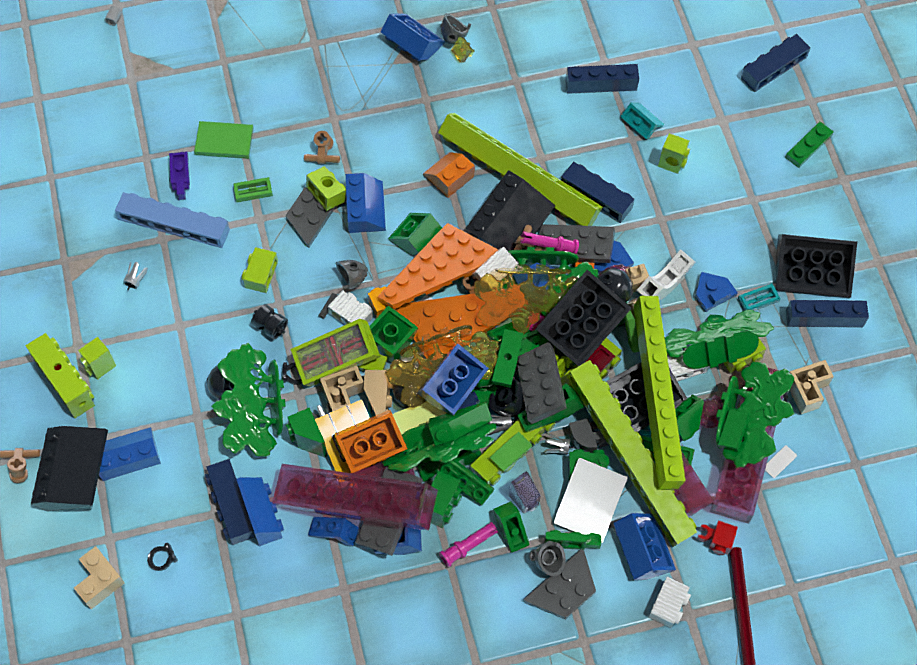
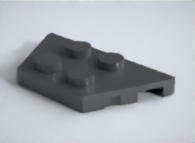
M304 187L285 216L286 220L294 227L295 232L309 248L336 207L326 211L312 193Z
M581 549L565 563L561 574L550 576L524 599V603L539 607L542 611L553 613L565 620L596 593L584 550Z

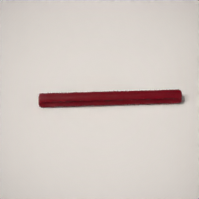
M733 547L730 551L743 665H756L742 549L740 547Z

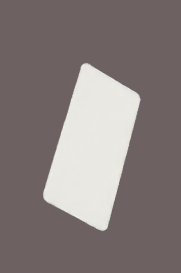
M785 445L763 469L775 478L797 457V454Z

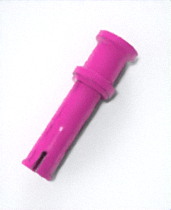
M523 231L521 234L523 239H520L522 244L545 248L554 247V251H566L577 254L579 248V241L577 239L572 241L564 239L562 236L552 238Z
M490 522L461 542L455 541L452 547L445 551H440V558L448 568L451 567L453 562L459 558L466 557L468 551L497 534L498 531L495 530L497 528Z

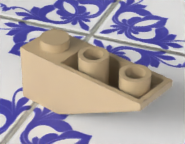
M365 370L364 390L376 415L392 407L390 389H393L394 378L390 376L388 370Z

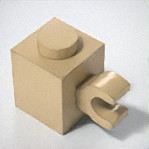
M644 264L623 269L633 281V292H636L649 276Z

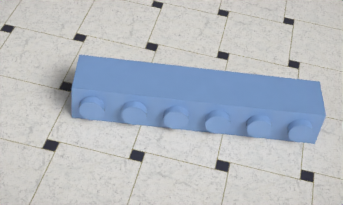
M123 192L115 209L118 220L223 248L230 231L228 221L222 217H212L204 212H194L186 207L179 208L167 202H157L153 198L139 197L134 193L128 194Z

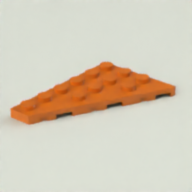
M447 223L378 295V301L386 306L389 305L393 309L405 303H410L417 296L424 293L428 295L443 286L452 284V281L458 278H466L473 275L498 249Z
M515 287L405 303L395 310L418 327L414 340L422 353H424L431 367H433L431 362L447 355L456 344L462 347L466 346L529 304L519 288Z

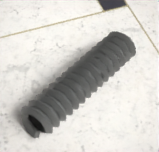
M332 293L318 317L320 316L323 319L326 317L328 306L338 296L337 294Z

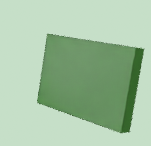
M199 121L194 153L195 155L249 159L254 127L250 124Z

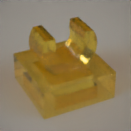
M459 37L451 49L460 63L465 62L475 52L471 48V44L464 37Z

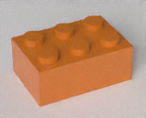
M387 410L335 433L351 473L407 449L391 410Z

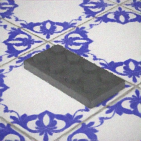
M542 224L540 229V235L552 238L562 236L567 240L573 241L577 239L579 241V248L576 254L579 257L578 262L611 263L615 227Z
M547 342L518 356L517 367L523 388L528 421L534 424L567 409L553 345Z
M386 467L355 543L392 556L423 479Z

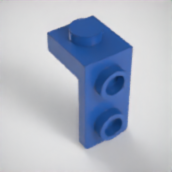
M313 517L308 535L320 538H336L346 546H354L359 527L346 518Z

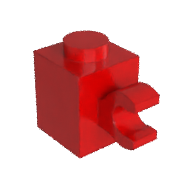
M719 520L714 529L703 524L700 530L705 531L706 535L699 534L697 539L701 542L711 539L709 549L718 555H728L732 550L738 527Z

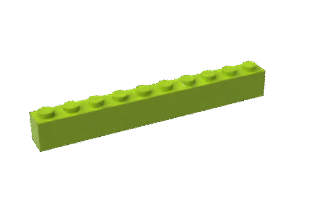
M450 113L446 115L438 132L445 141L453 142L459 150L472 154L471 157L473 159L486 163V167L500 172L502 177H504L508 170L518 175L550 200L562 216L576 221V225L592 226L603 208L601 205L458 114Z
M639 296L633 307L659 490L679 489L686 480L659 296Z
M608 338L601 344L615 355V359L601 372V379L605 378L611 367H616L621 361L622 350ZM576 364L560 378L562 386L567 383L573 388L567 375L571 370L578 367ZM518 419L470 465V471L489 485H495L501 479L500 475L502 472L490 461V457L518 432L531 444L536 445L541 440V435L545 431L549 432L552 430L556 423L553 422L526 432L520 419Z
M589 360L571 370L567 378L668 541L674 547L696 534L697 526L693 519L689 518L685 513L684 504L675 497L674 489L659 490L656 466L652 460V453L649 449H645L640 434L633 430L630 418L626 414L624 415L620 409V402L617 398H613L608 383L601 379L598 367Z

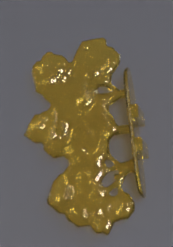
M517 264V268H496V272L507 274L503 281L497 280L492 274L488 273L481 277L480 281H475V295L486 302L481 307L477 316L482 320V324L487 327L500 325L502 321L509 317L512 320L513 328L525 334L531 324L539 321L540 313L546 311L549 314L579 278L572 276L563 283L556 279L555 275L569 274L571 270L549 268L544 264H536V268H530L525 264ZM512 274H528V280L515 284ZM533 274H548L549 282L542 287H537L533 284ZM505 283H508L507 289L503 288V285ZM553 283H555V286L559 285L561 293L555 292Z
M463 325L451 330L446 327L440 329V334L430 337V334L424 335L421 341L401 350L400 355L402 357L414 356L410 362L398 359L393 360L390 369L386 370L385 373L390 384L404 386L401 392V402L408 404L411 408H415L426 402L418 392L447 355L440 351V346L453 341L455 344H462L463 347L469 346L472 349L469 353L489 368L481 378L488 380L497 362L498 356L496 351L499 349V342L490 340L487 333L483 331L476 332L470 341L461 340V338L467 336L472 331V325ZM471 342H475L476 346H472ZM432 349L435 350L428 359H424L419 355ZM416 361L418 362L417 368L414 366Z

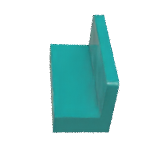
M639 102L630 103L620 116L645 139H649L656 128L663 127L664 125Z

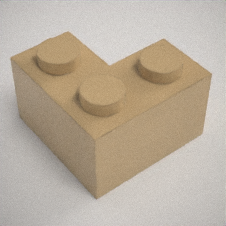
M826 360L789 372L794 376L790 392L801 414L819 409L824 401L819 389L829 386L834 377Z
M357 366L320 378L321 388L331 412L350 405L348 397L365 392L364 382Z
M96 546L79 558L91 575L75 586L74 589L88 607L93 609L121 587L124 581Z

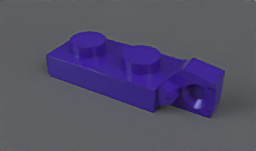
M188 152L169 153L172 190H177L178 200H185V189H189L190 185Z

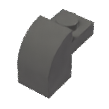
M588 418L569 423V437L576 449L592 453L594 450H597L598 445L599 447L609 445L601 431L592 432Z

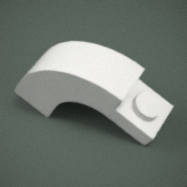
M680 249L660 273L653 277L648 276L637 291L643 296H659L660 301L681 283L686 273L696 262Z

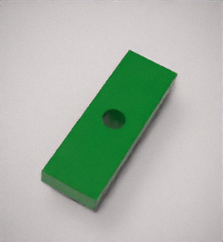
M504 330L492 384L511 388L524 333Z
M455 459L448 463H443L440 460L434 468V471L437 473L441 471L460 480L462 491L481 506L494 491L492 486Z

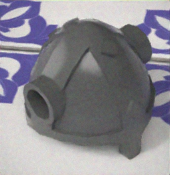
M446 13L440 25L443 39L449 44L461 41L466 37L471 24L468 23V26H465L458 19Z
M342 260L335 263L338 271L348 284L342 286L343 291L354 289L360 285L368 274V268L361 262Z
M548 541L530 552V560L535 561L538 569L544 574L558 576L563 572L566 558L560 543Z

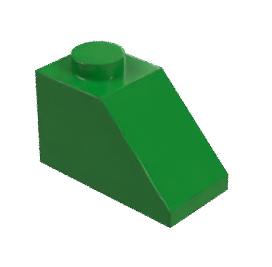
M693 394L675 409L679 439L684 442L693 437L700 427L704 401Z
M508 502L494 508L493 511L498 527L510 552L513 553L529 546L524 524L516 506L512 502Z

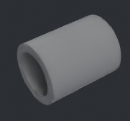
M111 6L104 19L105 22L115 26L122 14V10L117 6Z

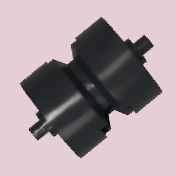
M264 304L254 311L255 314L251 320L252 325L264 330L265 334L270 338L277 339L282 333L286 332L288 319L281 314L275 313L274 309L269 305Z

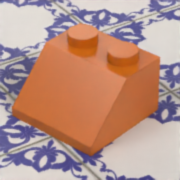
M449 152L425 171L423 175L449 198L474 177L475 165L463 154Z

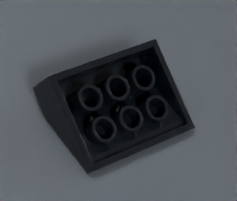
M508 170L468 224L466 231L473 237L498 250L504 247L507 251L515 249V242L518 236H521L525 226L530 225L533 228L531 233L536 234L555 208V205L524 179Z
M778 234L775 289L778 291L851 298L858 241Z
M586 270L535 330L577 366H580L587 361L632 308L590 271Z
M640 362L606 381L610 387L611 395L620 402V409L624 415L626 414L630 418L631 426L635 432L650 425L642 365ZM669 368L676 409L687 397Z
M73 426L47 428L31 504L48 512L92 507L108 430L105 428Z

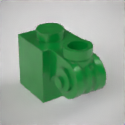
M577 449L569 452L568 481H570L579 458L608 469L609 458L604 454V450H594L590 453Z

